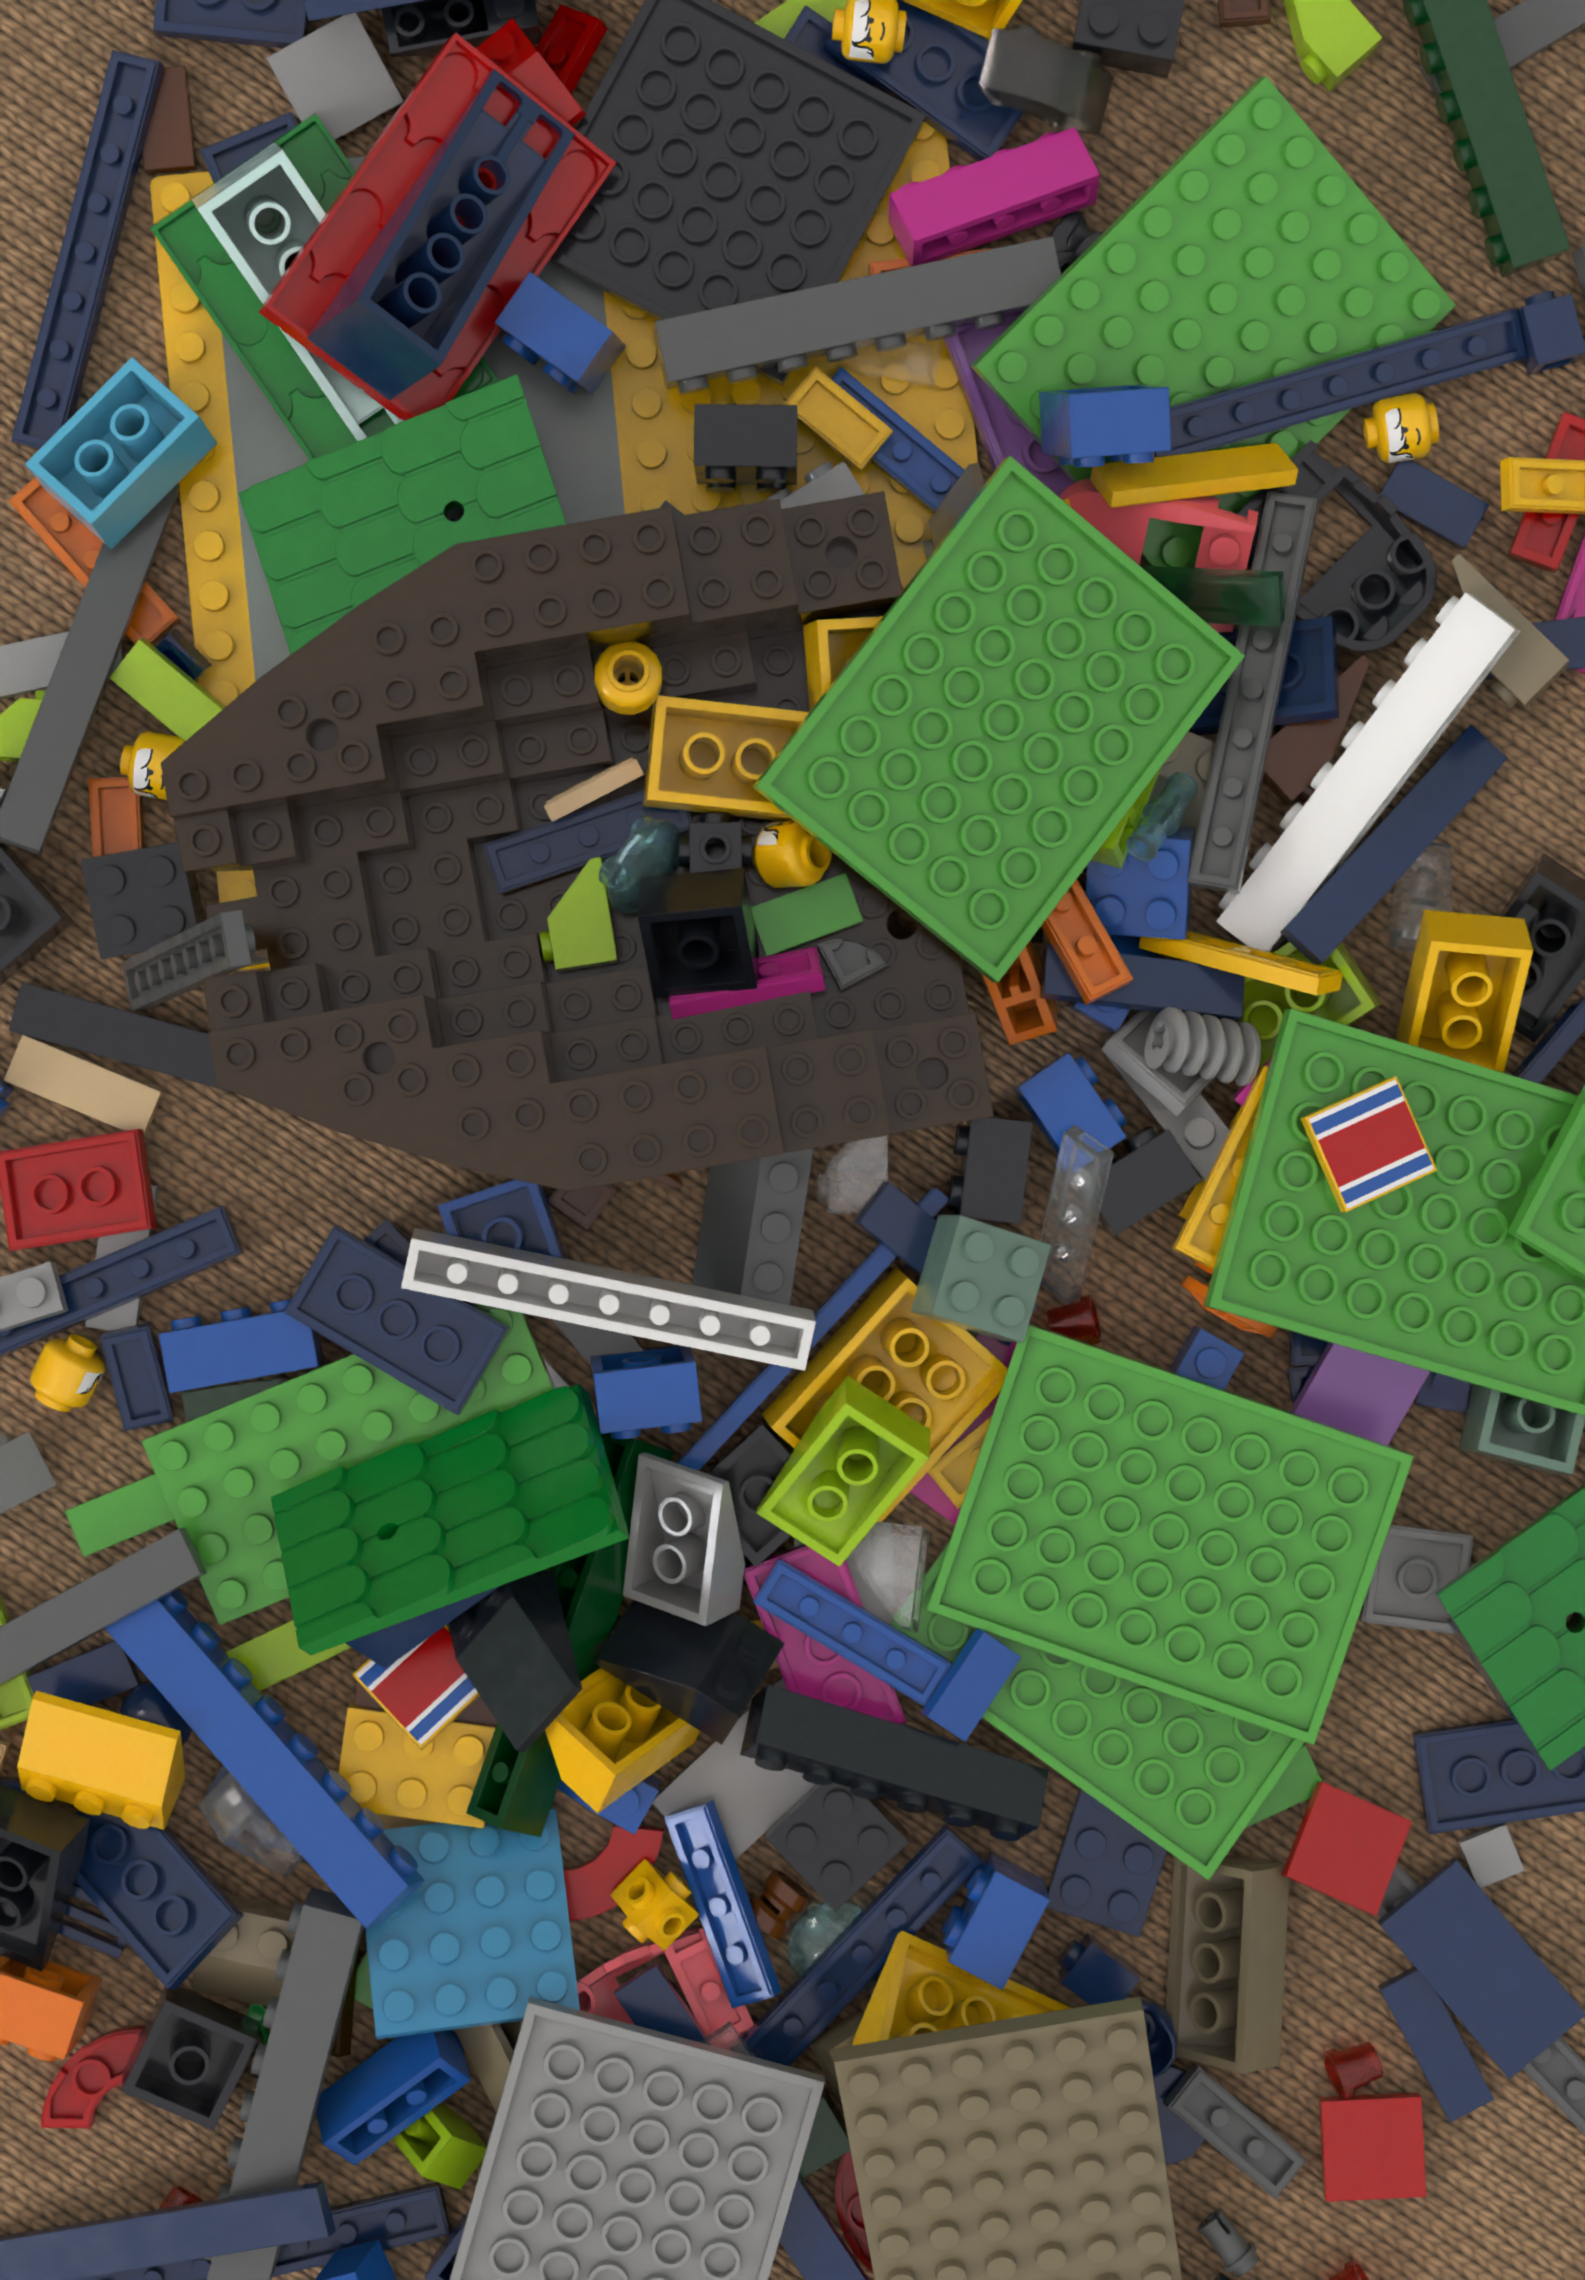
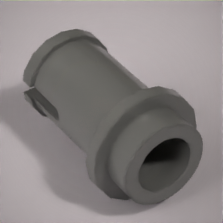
M1218 2209L1204 2219L1206 2225L1204 2222L1199 2224L1197 2230L1200 2234H1203L1225 2262L1222 2266L1225 2272L1232 2271L1235 2277H1240L1252 2269L1259 2261V2257L1255 2253L1256 2245L1253 2242L1247 2243L1227 2218L1223 2209Z

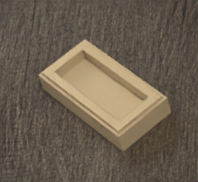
M632 755L546 799L544 808L551 822L643 776L644 771L637 757Z

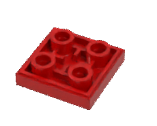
M1317 1781L1281 1876L1365 1913L1377 1916L1412 1821L1327 1783Z
M1419 2092L1319 2097L1323 2193L1326 2202L1426 2197L1422 2098Z

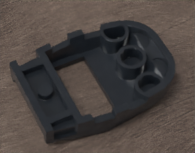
M1310 440L1291 459L1299 469L1296 484L1286 487L1262 489L1237 513L1247 517L1249 509L1258 512L1248 564L1252 568L1267 491L1317 498L1318 503H1320L1334 489L1371 528L1303 596L1300 595L1296 615L1302 620L1332 616L1336 623L1338 647L1353 651L1377 650L1396 640L1426 610L1436 589V566L1430 551L1417 533H1411L1396 513L1398 508L1385 495L1381 497L1359 480L1361 477L1343 464L1337 469L1314 452L1319 445Z

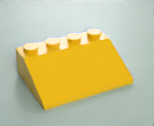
M897 1267L887 1275L807 1363L805 1371L801 1370L762 1413L769 1426L795 1449L819 1410L844 1379L849 1376L930 1429L929 1459L877 1521L879 1524L882 1523L1000 1393L1008 1368L966 1329L912 1313L911 1308L918 1286Z
M901 1931L897 1934L854 2036L852 2046L1071 2009V2007L1008 1979L1004 1989L1001 1990L948 1962L946 1950L905 1931Z

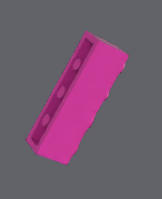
M1076 127L1059 133L1049 132L1029 144L1015 149H1002L987 159L967 166L957 165L934 178L903 185L897 191L890 193L888 222L910 267L935 262L1096 204L1100 173Z

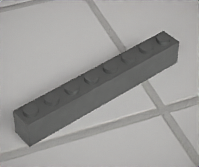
M1052 236L658 320L654 323L653 331L666 389L678 387L680 394H690L708 389L709 380L728 376L729 384L742 383L758 378V370L773 366L778 367L779 373H788L808 367L807 359L827 355L828 362L833 363L858 356L857 349L876 345L877 352H885L906 346V338L925 334L927 341H937L955 336V327L975 324L976 331L1000 327L1006 324L1004 317L1023 313L1061 275Z
M311 1887L304 1903L295 1902L287 1927V1932L295 1934L291 1951L283 1949L275 1974L276 1980L283 1981L279 1998L271 1996L263 2021L264 2027L271 2028L267 2045L259 2043L254 2056L251 2073L259 2075L255 2091L248 2089L246 2091L239 2114V2120L247 2122L243 2138L235 2136L227 2161V2167L235 2168L232 2183H223L218 2199L293 2187L298 2184L364 1926L335 1893ZM281 2245L203 2258L211 2261L207 2280H272Z

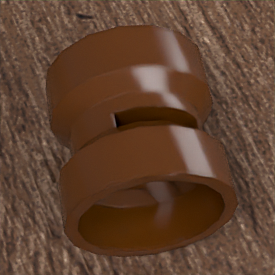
M774 1869L766 1878L765 1889L762 1893L749 1899L759 1928L777 1940H782L791 1929L790 1921L797 1913H804L813 1902L810 1895L799 1884L778 1869Z

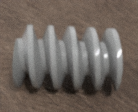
M1167 1007L1161 1010L1149 1028L1145 1041L1144 1058L1148 1067L1152 1069H1158L1163 1064L1165 1071L1175 1073L1181 1068L1183 1074L1192 1077L1199 1072L1203 1079L1211 1080L1217 1076L1218 1080L1222 1083L1228 1084L1235 1080L1237 1085L1244 1087L1250 1084L1256 1077L1261 1058V1041L1257 1029L1250 1023L1242 1021L1236 1023L1234 1020L1227 1018L1218 1019L1216 1016L1208 1014L1201 1016L1197 1012L1189 1010L1182 1012L1181 1009Z

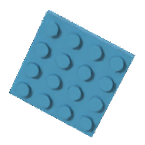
M550 1809L541 1837L500 1829L487 1822L484 1829L447 1823H434L385 1829L383 1831L395 1847L399 1845L405 1848L418 1863L416 1871L425 1881L383 1923L365 1929L376 2039L522 2021L529 1997L580 2010L556 1809Z

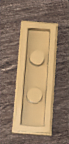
M23 1034L3 1080L121 1130L143 1129L144 1138L164 1093Z

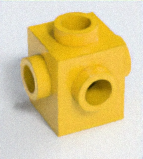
M646 1859L610 1894L627 1916L621 1922L623 1926L640 1943L643 1944L649 1938L664 1951L700 1915L687 1899L692 1893L689 1887L674 1872L670 1871L665 1876Z

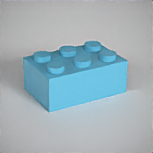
M131 357L25 465L53 498L112 550L190 472L217 442L201 418Z

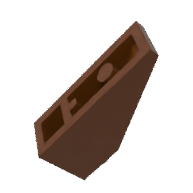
M1364 655L1338 677L1340 718L1286 724L1271 738L1263 782L1285 806L1296 797L1304 804L1315 791L1310 786L1313 778L1328 761L1332 762L1370 661Z

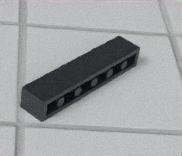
M772 1685L765 1686L752 1697L740 1755L755 1759V1764L766 1770L782 1771L785 1768L803 1773L802 1778L810 1783L830 1785L833 1782L849 1787L850 1793L854 1796L864 1799L883 1797L896 1801L897 1807L901 1810L911 1813L933 1812L943 1815V1820L950 1825L958 1827L976 1825L990 1830L991 1836L1005 1841H1017L1039 1828L1049 1771L1048 1769Z

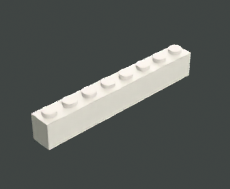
M1465 592L1461 599L1452 596L1438 613L1435 621L1440 624V627L1430 640L1427 641L1422 637L1405 657L1403 662L1409 667L1399 681L1396 683L1390 679L1378 692L1372 702L1377 707V710L1368 722L1364 724L1359 720L1347 733L1341 743L1346 748L1343 755L1335 765L1328 761L1313 778L1310 786L1315 791L1303 806L1297 802L1282 819L1279 826L1285 831L1274 846L1266 843L1254 856L1249 864V867L1254 872L1246 883L1241 886L1240 894L1230 892L1225 894L1218 906L1224 912L1216 922L1245 945L1274 953L1286 939L1280 931L1349 857L1521 631L1472 594Z
M414 1228L401 1285L403 1289L803 1371L806 1369L816 1319L811 1309Z

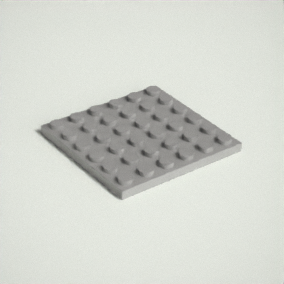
M529 1997L449 2280H768L824 2088V2075Z

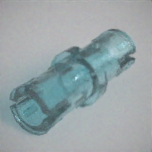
M1182 772L1173 773L1168 778L1167 784L1158 797L1152 798L1147 802L1142 810L1141 822L1126 841V848L1133 857L1141 861H1151L1157 855L1158 849L1167 836L1177 832L1183 822V812L1198 793V785L1191 776Z

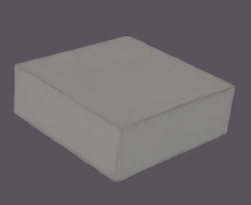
M1505 1823L1495 1824L1457 1839L1471 1877L1480 1888L1525 1871Z

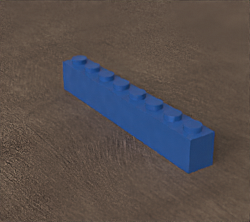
M178 1589L106 1628L105 1630L365 1929L383 1923L425 1881L416 1871L418 1863L405 1848L399 1845L395 1847L383 1833L385 1827L380 1818L370 1809L361 1808L349 1795L352 1791L349 1783L338 1772L328 1770L316 1757L319 1752L314 1743L304 1734L293 1731L284 1720L286 1714L279 1703L268 1695L263 1696L251 1683L253 1676L249 1669L239 1660L228 1657L218 1645L221 1642L218 1634L208 1624L202 1621L198 1622L186 1609L189 1605L187 1599Z

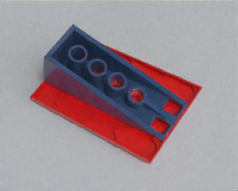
M454 33L446 41L440 52L436 54L405 102L396 111L346 187L340 192L309 240L302 246L258 312L276 326L281 327V330L318 358H322L326 364L359 389H363L367 395L399 419L405 421L443 406L454 398L500 332L501 328L495 321L529 272L538 277L617 162L459 34Z

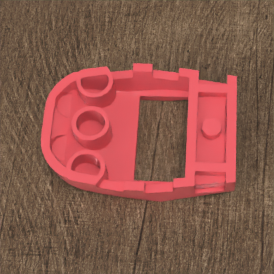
M1090 479L1077 481L1060 494L1059 498L1062 500L1069 498L1072 509L1139 566L1149 518L1203 526L1186 606L1217 632H1233L1257 525V511L1249 509L1247 517L1218 508L1219 499L1212 496L1111 508Z
M703 1925L685 1930L665 1951L652 1940L632 1946L577 1981L581 2011L635 2025L614 1995L615 1989L620 1987L616 1977L665 1954L694 2018L713 2046L728 2049L738 2042L754 2025L745 2005L736 2008L731 2007Z

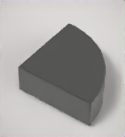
M832 939L817 944V948L841 992L887 968L886 963L875 950L861 943L843 939Z

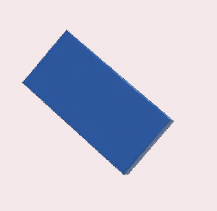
M976 1628L921 1713L966 1742L1021 1656L981 1629Z

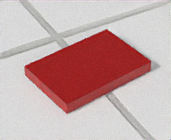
M133 1129L0 1152V1189L9 1251H20L157 1228L143 1129Z

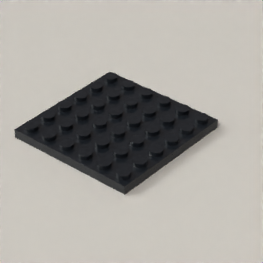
M645 0L585 113L587 115L581 119L576 128L578 132L617 163L554 252L549 262L658 320L840 282L926 121V114L712 0ZM777 366L758 370L759 374L784 386L791 373H779Z

